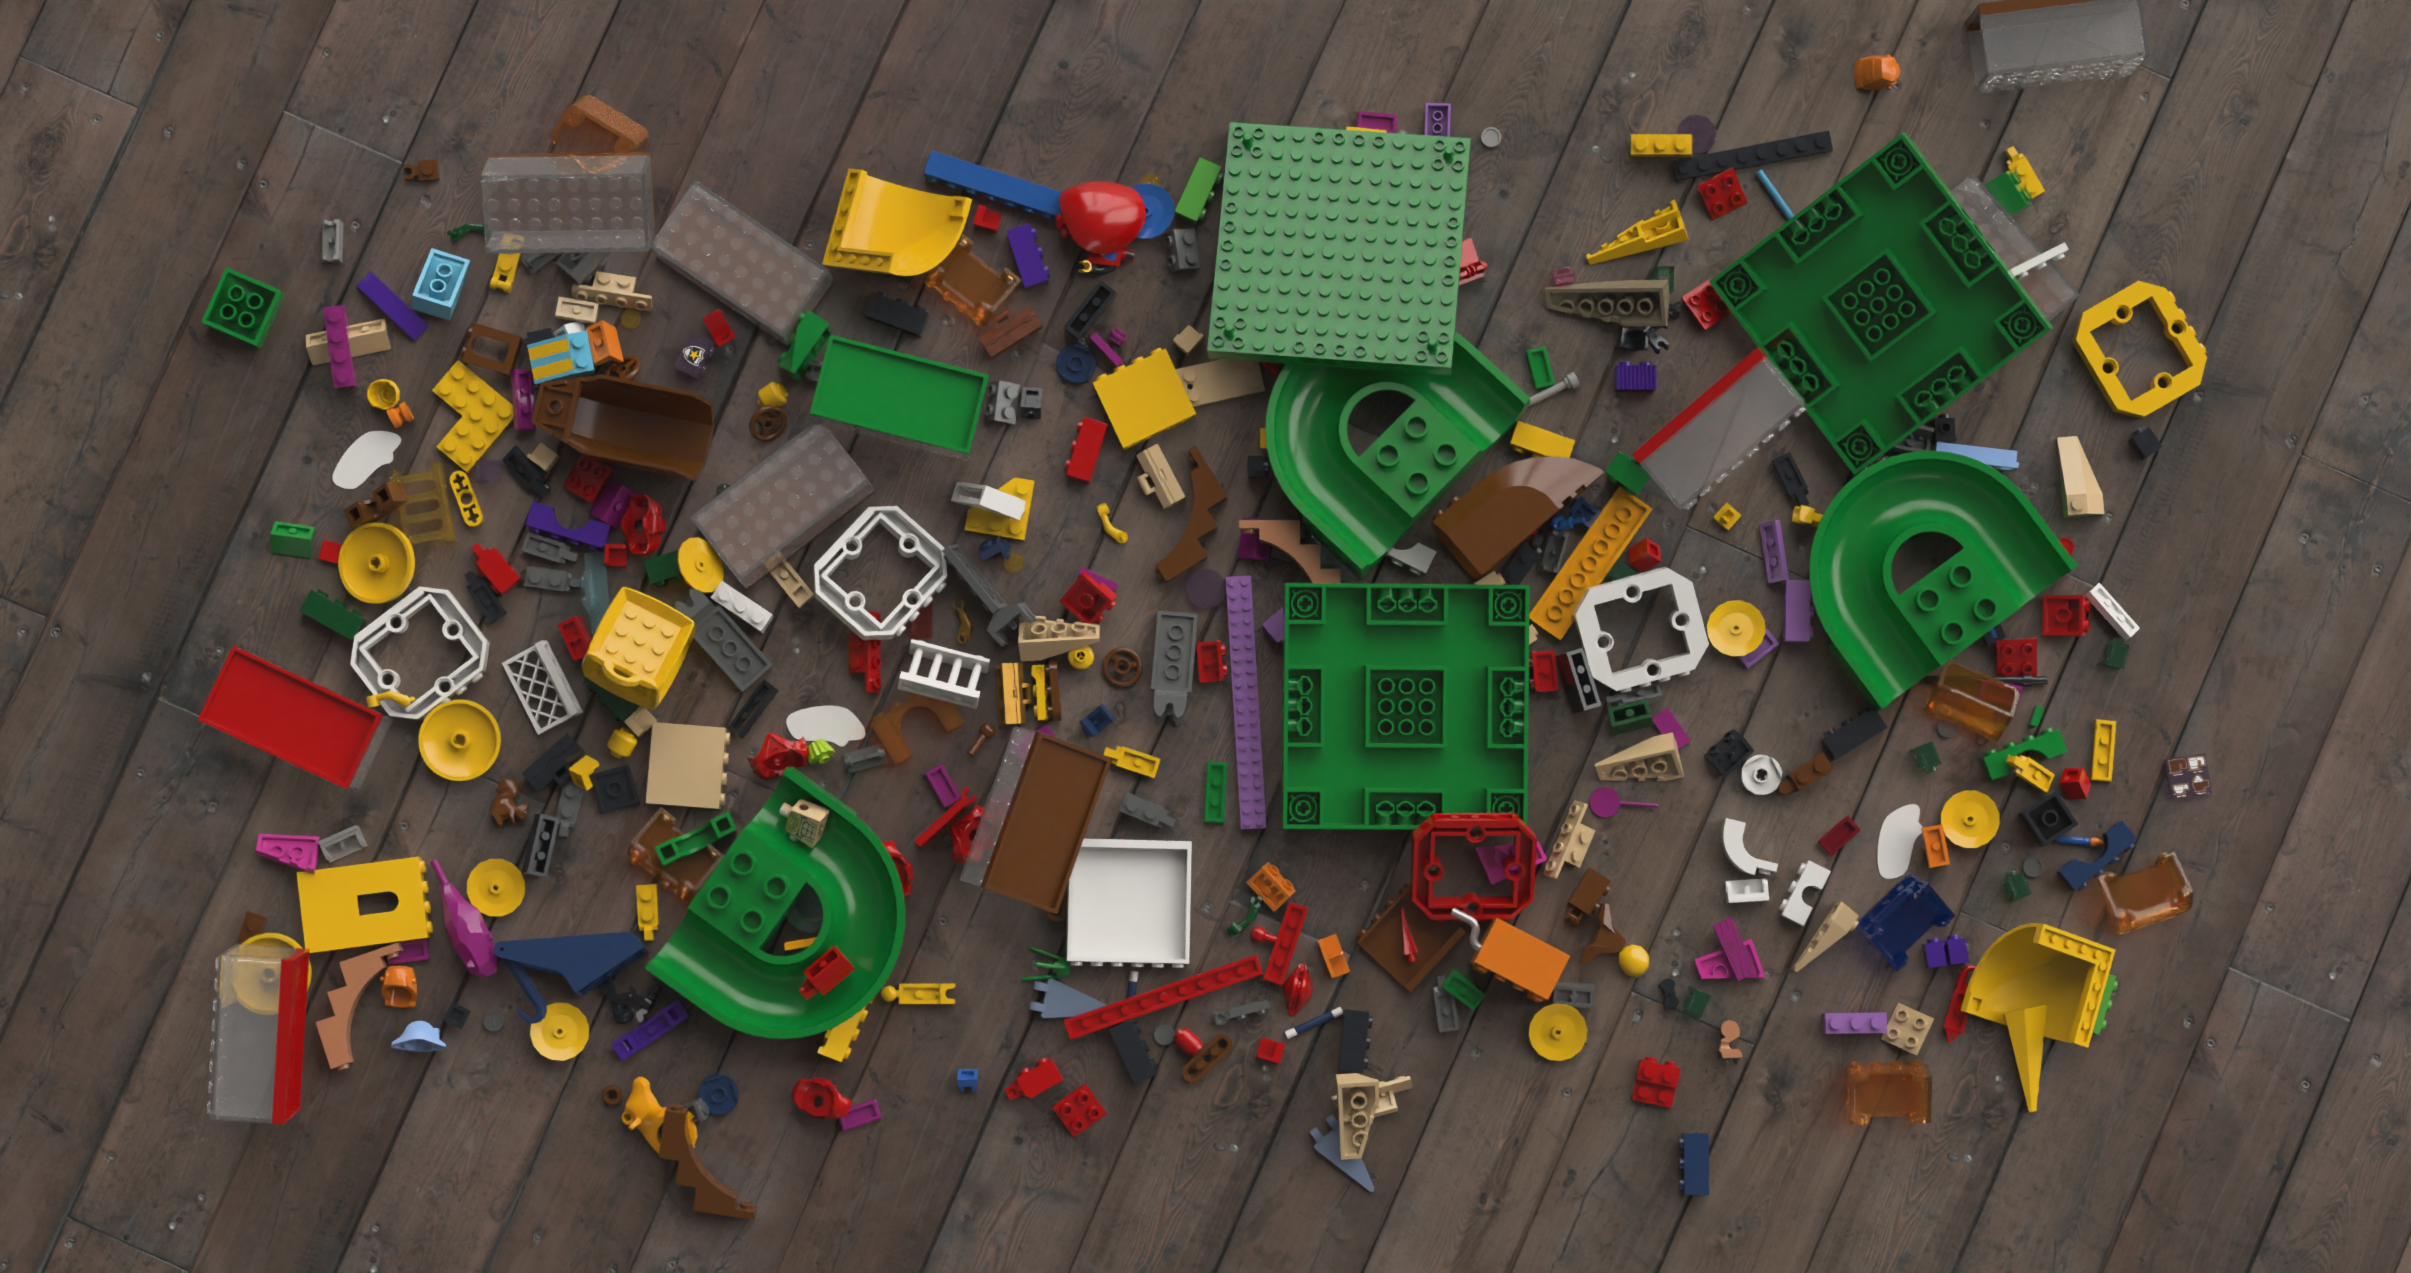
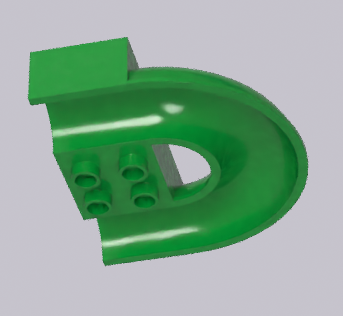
M1455 332L1451 375L1285 364L1274 384L1268 403L1265 429L1267 451L1270 464L1280 487L1290 502L1303 515L1302 526L1358 579L1362 580L1528 412L1531 399L1457 332ZM1379 391H1395L1412 398L1415 402L1359 457L1352 449L1347 436L1348 419L1356 404L1364 397Z
M1916 451L1896 455L1868 467L1850 480L1837 493L1826 508L1813 538L1810 552L1809 579L1812 600L1817 616L1832 641V644L1827 647L1870 707H1875L1879 711L1911 686L1941 667L2015 613L2041 591L2075 569L2077 564L2027 497L2000 472L1964 455L1943 451ZM1937 532L1953 538L1963 547L1898 595L1891 578V565L1897 549L1908 538L1919 533Z
M787 767L784 770L779 784L755 818L743 828L688 906L685 917L672 937L645 967L646 970L723 1024L747 1034L775 1039L800 1038L818 1034L840 1025L860 1012L873 1000L892 973L901 950L905 931L906 910L903 888L896 866L883 843L858 818L859 813L794 767ZM800 799H804L830 810L823 835L813 848L786 830L788 818L779 813L784 803L793 807ZM811 885L818 894L823 908V923L815 941L804 951L791 956H775L764 952V948L805 890ZM835 945L849 959L855 970L827 994L823 995L819 992L807 1000L799 991V988L808 979L803 971Z

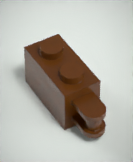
M1822 752L1786 775L1788 779L1779 784L1777 791L1781 795H1786L1794 789L1796 792H1799L1834 769Z
M1588 868L1567 902L1571 907L1566 913L1564 920L1568 919L1576 926L1583 914L1587 916L1590 913L1595 914L1600 906V903H1598L1600 897H1605L1611 888L1609 886L1610 880L1595 870ZM1574 908L1581 911L1578 916L1572 913Z

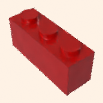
M1084 417L1083 422L1079 421L1076 430L1079 436L1077 441L1073 440L1070 449L1073 455L1071 460L1067 459L1064 471H1067V477L1090 484L1108 424Z

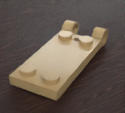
M1220 359L1176 369L1193 407L1265 392L1259 362ZM1192 384L1193 388L1188 389L1187 385Z

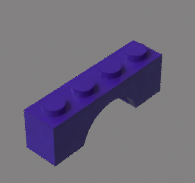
M536 502L532 503L526 522L531 532L542 534V531L550 533L549 537L557 540H561V537L569 539L568 543L580 546L581 543L587 544L588 549L597 552L600 549L605 550V544H608L613 528L609 524L591 519L585 526L579 529H566L558 523L554 508Z

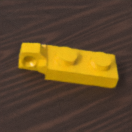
M2014 146L2006 149L2004 152L2009 159L2006 161L2007 169L2019 175L2022 180L2020 183L2021 187L2024 190L2027 189L2032 198L2044 193L2045 190L2026 157L2022 153L2018 154Z
M1032 665L1031 676L1036 679V685H1033V695L1037 697V705H1034V716L1038 717L1040 722H1047L1049 719L1045 665Z
M1117 746L1116 750L1106 747L1103 756L1113 759L1112 764L1151 778H1155L1161 760L1160 758L1123 746Z
M2008 755L2006 763L2015 768L2013 772L2018 777L2042 793L2048 792L2055 774L2029 757Z
M657 884L636 885L639 931H644L645 941H654V930H658L659 925Z

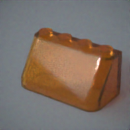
M1949 660L1942 667L1923 710L1998 742L2013 719L2019 699V692L2015 687L1954 660Z

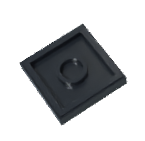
M630 764L590 775L600 814L641 804Z

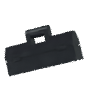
M567 733L528 767L522 775L539 793L554 780L562 786L571 778L568 769L586 752ZM566 767L567 771L558 777L557 774Z

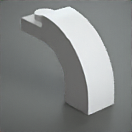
M1725 818L1721 830V843L1728 860L1738 870L1751 876L1755 875L1756 868L1759 869L1758 873L1765 875L1777 872L1778 864L1756 859L1745 850L1743 833L1746 823Z

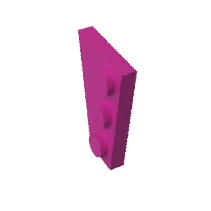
M259 834L256 854L315 874L320 837Z
M1537 841L1536 865L1547 860L1539 841ZM1513 844L1475 848L1491 885L1507 878L1502 862L1505 857L1513 855ZM1511 866L1509 870H1516L1518 866Z
M1752 939L1744 941L1743 944L1757 972L1747 978L1765 977ZM1723 949L1694 959L1700 979L1736 978Z

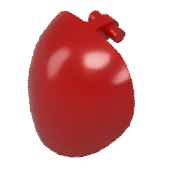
M1091 181L1065 189L1059 198L1062 213L1055 215L1057 229L1061 232L1063 238H1067L1071 234L1074 241L1087 251L1111 254L1125 248L1139 235L1145 223L1146 210L1142 197L1133 188L1119 183Z

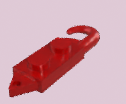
M1967 965L1959 973L1942 1026L1945 1029L1948 1043H1951L1960 1033L1963 1034L1969 1015V1013L1961 1011L1968 987L1965 981L1968 973L1974 971L1976 965Z

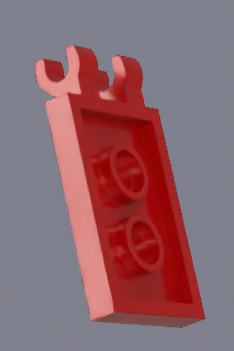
M968 787L962 790L961 799L915 840L920 848L927 845L970 804L976 802L977 797L975 795L970 799L966 798V794L970 791Z

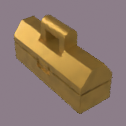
M1023 663L995 665L999 726L1027 724L1025 704H1034L1032 683H1024ZM1022 688H1025V700H1023Z

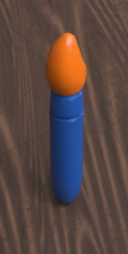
M2060 836L2054 840L2060 844L2091 847L2104 844L2099 838L2089 839Z

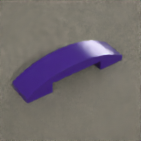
M371 271L357 285L415 341L429 327Z
M677 999L661 1010V1012L611 1045L621 1061H624L670 1031L690 1015L681 1001Z

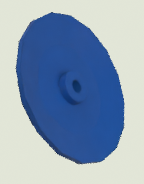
M1152 183L1138 184L1132 187L1142 197L1146 210L1144 226L1136 238L1152 239L1163 234L1170 227L1175 215L1174 203L1170 194L1161 186Z

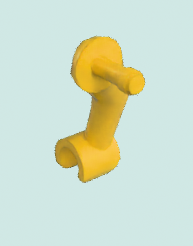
M1107 504L1098 505L1097 512L1105 532L1117 542L1125 543L1128 540V535L1111 525L1107 516L1110 513Z
M388 691L366 697L368 708L379 706V701L392 700L403 707H408L410 702L415 701V697L409 698L407 695Z

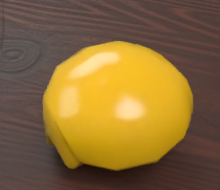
M379 379L369 385L367 399L371 406L388 410L397 405L400 400V390L393 381Z
M1631 944L1624 947L1619 953V966L1627 976L1639 977L1648 970L1649 956L1641 946Z

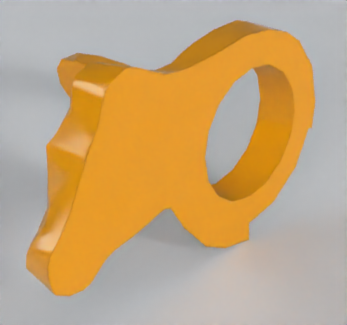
M637 1077L632 1083V1091L621 1119L624 1124L629 1125L628 1128L631 1131L637 1128L659 1154L661 1144L659 1130L663 1124L667 1107H660L650 1090L649 1081L644 1077ZM688 1111V1130L693 1148H695L698 1138L697 1127L692 1120L695 1116Z

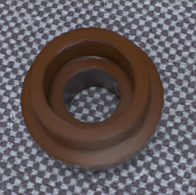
M611 1085L603 1090L602 1099L607 1105L615 1106L622 1101L623 1093L619 1087ZM610 1092L616 1093L615 1099H610Z

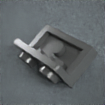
M1174 229L1164 234V246L1166 247L1167 265L1170 273L1200 268L1194 229Z
M1000 380L990 381L987 388V405L984 409L985 421H995L1010 425L1016 423L1020 384Z
M1922 425L1889 451L1902 454L1930 451L1934 428Z

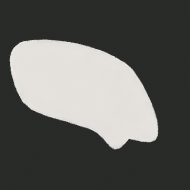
M371 431L362 435L348 448L340 459L333 473V482L345 489L357 488L377 468L393 461V451L401 443V437L387 431Z
M816 706L802 709L790 714L786 720L790 733L798 740L802 737L806 741L824 739L843 747L849 740H860L866 735L859 719L848 709L839 706Z
M1909 804L1893 811L1883 822L1877 853L1879 873L1883 878H1897L1908 869L1914 842L1922 833V826L1918 822L1920 808L1916 804Z

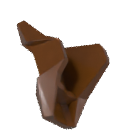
M1601 903L1596 915L1597 931L1593 941L1583 949L1579 959V963L1582 965L1589 963L1598 954L1621 952L1624 948L1626 940L1612 926L1609 904Z

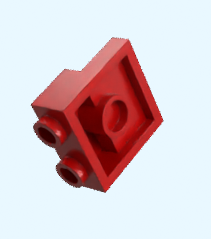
M1084 571L1059 602L1081 622L1098 625L1105 617L1103 612L1105 610L1110 611L1117 602L1114 599L1117 595L1103 582L1099 585Z
M2043 595L2042 635L2086 637V632H2090V621L2086 620V612H2090V600H2087V597L2084 595Z
M1645 1056V1060H1639L1631 1100L1672 1108L1681 1068L1676 1067L1677 1063L1665 1061V1064L1656 1063L1657 1059Z

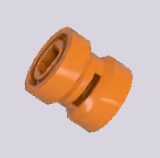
M405 401L400 403L397 408L387 410V414L395 428L402 426V423L405 421L410 422L414 420Z

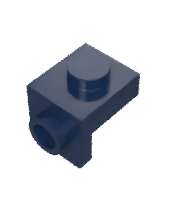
M1582 496L1578 500L1574 499L1569 506L1570 516L1573 519L1584 518L1585 523L1580 524L1587 529H1590L1601 514L1599 510L1587 503Z
M999 535L992 540H985L979 547V555L984 561L1001 551L1005 559L1008 560L1010 559V551L1012 549L1008 541H1003Z
M1101 704L1079 723L1087 735L1094 737L1112 723L1115 718L1106 706Z

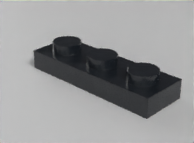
M763 680L727 728L743 739L779 690L766 680Z

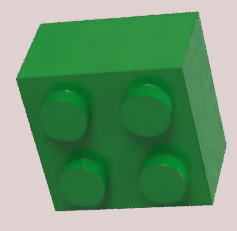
M2005 171L1985 184L2006 218H2012L2033 205L2030 201L2033 199L2027 189L2024 190L2021 187L2020 183L2022 180L2016 172L2013 173L2012 171Z
M1620 450L1605 470L1608 473L1606 475L1608 479L1615 484L1617 481L1624 485L1622 489L1631 495L1634 493L1638 495L1653 474Z

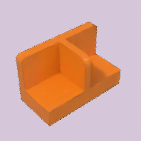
M601 320L586 328L594 364L599 366L611 359L618 363L624 361L615 326Z
M1943 825L1921 828L1925 846L1923 850L1926 851L1928 867L1949 865L1950 861Z
M1336 934L1317 940L1331 979L1350 972Z

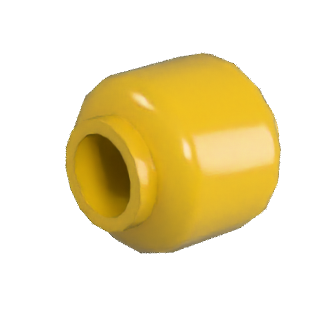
M771 382L758 391L759 399L757 402L761 408L768 405L781 407L786 404L788 393L781 383Z
M1087 645L1069 651L1068 661L1070 665L1077 670L1088 669L1094 662L1093 650Z
M625 727L615 729L607 743L608 748L611 750L610 754L619 759L621 757H629L637 744L636 734Z

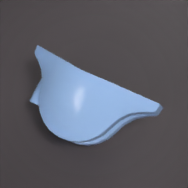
M415 1021L410 1023L405 1028L403 1034L392 1042V1048L415 1052L446 1050V1044L439 1039V1028H433L425 1021Z

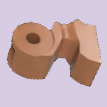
M1724 1021L1719 1028L1720 1034L1723 1036L1722 1039H1719L1717 1049L1720 1058H1741L1743 1056L1739 1049H1731L1729 1047V1043L1740 1036L1739 1026L1734 1021Z

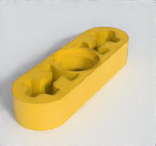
M455 471L450 476V484L464 521L470 527H478L483 522V514L469 477L463 471ZM458 475L461 478H465L462 481L463 487H469V489L462 490L459 493L457 490H461V487L458 483H454ZM466 493L472 496V501L468 505H464L461 502L462 495ZM472 508L473 513L475 515H479V517L476 518V523H474L472 520L469 521L468 518L471 517L470 511L467 510L465 512L464 509Z

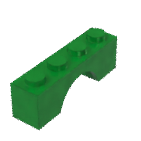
M2051 727L2041 731L2042 736L2034 738L2033 735L2022 738L2023 743L2018 745L2012 742L2004 745V750L1996 752V749L1985 752V757L1980 760L1988 781L2011 773V766L2006 763L2008 755L2017 756L2023 751H2033L2047 760L2068 752L2059 729L2053 731Z
M727 811L709 820L701 827L685 835L672 838L654 848L664 868L738 831Z

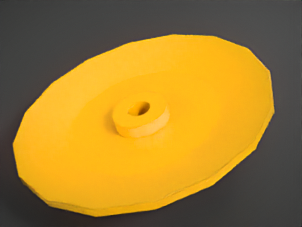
M699 537L689 538L681 544L678 550L677 561L685 581L693 589H697L702 593H712L715 591L721 581H723L724 576L722 560L716 549L708 541Z
M1741 600L1727 601L1717 606L1710 614L1707 623L1708 638L1713 647L1722 654L1732 657L1745 656L1755 651L1762 643L1766 632L1765 620L1760 611L1751 603Z
M1976 790L1962 791L1953 795L1945 803L1941 812V824L1943 825L1946 837L1954 844L1963 848H1978L1987 844L1996 835L2000 825V815L1995 802L1986 794Z
M488 859L479 863L471 871L467 880V895L471 904L478 908L481 913L488 916H504L512 913L521 904L525 895V881L521 871L513 863L503 859Z
M556 1002L547 1005V1014L541 1022L531 1024L530 1037L533 1046L542 1056L550 1060L565 1061L574 1058L584 1049L589 1040V1025L586 1016L579 1008L569 1003Z
M1555 1003L1544 1006L1534 1015L1529 1026V1038L1532 1047L1539 1055L1548 1060L1563 1061L1574 1057L1582 1050L1587 1040L1588 1029L1584 1017L1577 1009L1567 1004Z

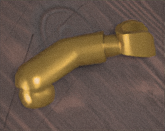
M961 599L962 607L958 608L954 600L952 606L958 611V617L961 622L957 641L960 644H966L970 640L973 623L968 613L964 610L965 601Z

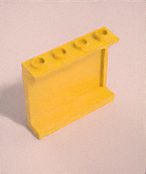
M1155 349L1150 352L1151 356L1143 358V356L1138 357L1132 361V365L1127 367L1125 365L1119 366L1114 369L1115 373L1108 376L1106 373L1096 377V381L1093 382L1124 450L1197 416L1166 349Z

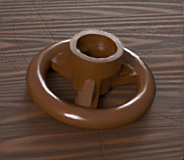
M623 356L624 361L622 363H628L616 367L621 363L613 361L606 368L604 375L610 376V373H614L618 378L634 381L635 376L641 369V361L636 356Z
M764 406L751 417L749 422L750 433L759 441L773 440L784 431L787 424V416L784 410L778 406ZM769 411L777 412L779 415L772 416ZM781 421L779 428L772 434H769L774 424ZM756 422L763 428L761 435L755 430Z
M1119 647L1111 650L1105 656L1102 670L1105 678L1112 685L1128 687L1139 680L1143 664L1140 656L1134 650L1127 647ZM1119 653L1129 654L1134 658L1135 662H1129L1125 658L1119 659L1116 655ZM1110 660L1115 663L1114 668L1117 672L1115 679L1109 673L1108 666ZM1122 663L1127 666L1123 671L1119 669V665ZM1137 668L1135 675L1130 680L1121 681L1123 675L1127 674L1130 669Z

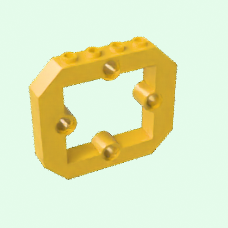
M2137 281L2079 315L2072 343L2113 412L2142 419L2201 384L2207 360L2206 349L2202 343H2198L2195 338V330L2192 326H2188L2185 321L2186 316L2182 309H2178L2174 303L2176 299L2172 292H2168L2164 287ZM2148 299L2164 325L2165 336L2173 340L2189 368L2174 377L2167 372L2157 374L2151 379V390L2131 401L2116 376L2119 370L2118 362L2113 358H2105L2090 332L2109 321L2116 326L2124 325L2132 318V308ZM2117 310H2122L2125 313L2124 319L2118 318ZM2173 324L2180 328L2179 334L2172 331ZM2103 364L2111 367V373L2103 371ZM2158 379H2163L2166 382L2165 388L2159 387Z

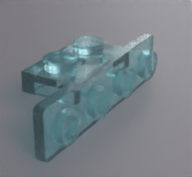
M603 551L584 554L586 571H583L584 576L581 577L582 589L585 588L586 596L583 597V607L590 613L592 633L596 632L610 606L607 571L604 564L605 553Z

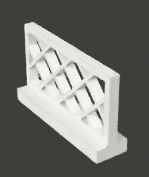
M541 640L529 649L502 663L538 735L583 713L548 641ZM533 651H536L539 657L536 665L527 662L529 654ZM515 661L522 663L519 674L513 673L509 664ZM526 665L535 667L532 679L523 676ZM539 669L546 671L548 675L546 683L536 680ZM522 678L531 681L528 692L522 691L519 686ZM535 683L544 685L542 696L532 694ZM548 687L555 689L557 693L555 701L545 698ZM531 696L540 699L537 710L529 706ZM544 701L554 703L551 714L541 712ZM557 705L563 706L567 715L562 718L554 716ZM540 714L549 717L547 726L540 728L538 724Z

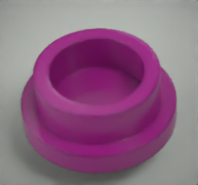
M1119 328L1115 330L1110 329L1108 337L1120 346L1127 342L1125 338L1126 333Z

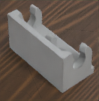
M334 219V221L323 220L322 263H342L344 223L340 219Z
M357 825L318 841L329 863L367 847L360 827Z

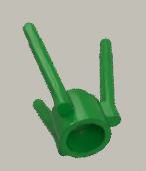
M1031 947L1032 951L1057 960L1054 961V964L1034 963L1035 966L1053 969L1052 973L1056 974L1022 977L1021 980H1063V977L1069 976L1070 961H1066V957H1059L1044 950Z

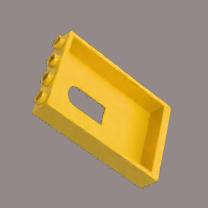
M421 857L315 870V874L306 871L296 872L305 949H310V954L431 938L430 934L433 933V924L428 918V913H431L430 902L426 901V893L429 892L428 882L424 881L423 873H426L425 861H422ZM388 891L397 895L399 903L395 910L359 916L357 895Z

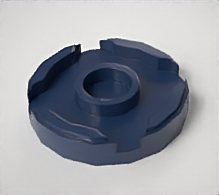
M1075 343L1060 351L1057 356L1056 367L1063 380L1072 384H1080L1089 380L1094 374L1096 359L1090 348L1083 344Z
M722 1074L712 1075L701 1084L698 1097H701L702 1101L707 1104L709 1113L722 1115L732 1111L737 1105L739 1088L729 1076Z

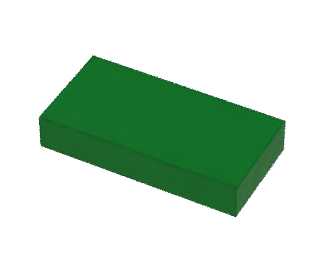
M1546 346L1526 350L1535 390L1554 386L1555 381Z

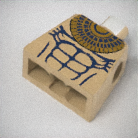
M800 799L793 807L784 803L779 813L788 818L786 830L813 848L823 835L830 810Z

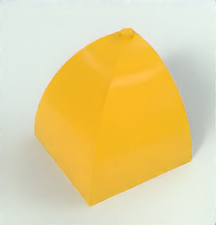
M848 168L822 265L832 268L900 276H913L929 271L942 262L955 247L964 229L972 199L923 192L868 176L864 170Z
M2028 923L2020 925L1998 938L1984 953L1969 981L1961 1011L2007 1026L2005 1013L2047 1004L2044 1037L2088 1048L2116 949L2046 924Z

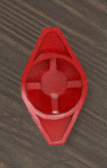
M1300 963L1283 985L1285 1004L1288 1014L1291 1016H1296L1313 993V985L1307 964Z

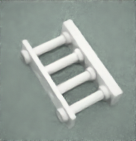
M911 639L909 654L914 656L909 672L901 671L898 689L977 709L980 691L975 689L980 672H988L990 659L929 644L922 640ZM922 657L933 660L928 678L916 675ZM941 662L953 665L948 683L936 680ZM961 667L973 670L967 688L956 685Z

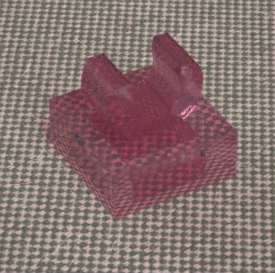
M1571 266L1551 270L1552 278L1557 286H1562L1565 282L1571 285L1573 284L1572 281H1575V274Z

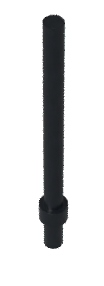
M2023 674L2022 676H1925V684H1981L1982 678L2009 684H2022V686L2048 684L2047 676H2031V674Z

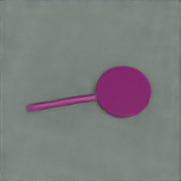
M1609 787L1596 789L1590 797V807L1600 817L1614 815L1620 805L1659 807L1657 803L1620 801L1618 793Z

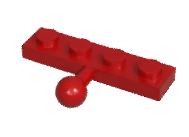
M1289 902L1278 936L1267 933L1261 926L1252 929L1251 938L1253 941H1267L1275 944L1263 979L1283 985L1308 911L1307 907Z

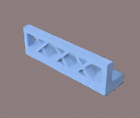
M1936 442L1935 451L1964 455L1978 460L1995 470L2015 472L2019 466V462H2016L2017 451Z

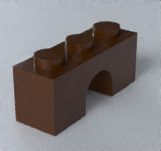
M385 483L372 491L373 498L357 501L344 509L350 528H358L367 523H375L407 503L409 500L402 483Z

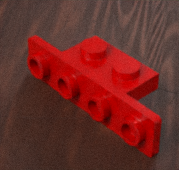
M868 611L869 614L881 623L880 613ZM851 632L849 633V673H865V691L867 693H880L881 640H862L857 634Z

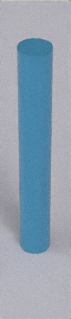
M1761 169L1755 173L1786 219L1790 220L1794 214Z

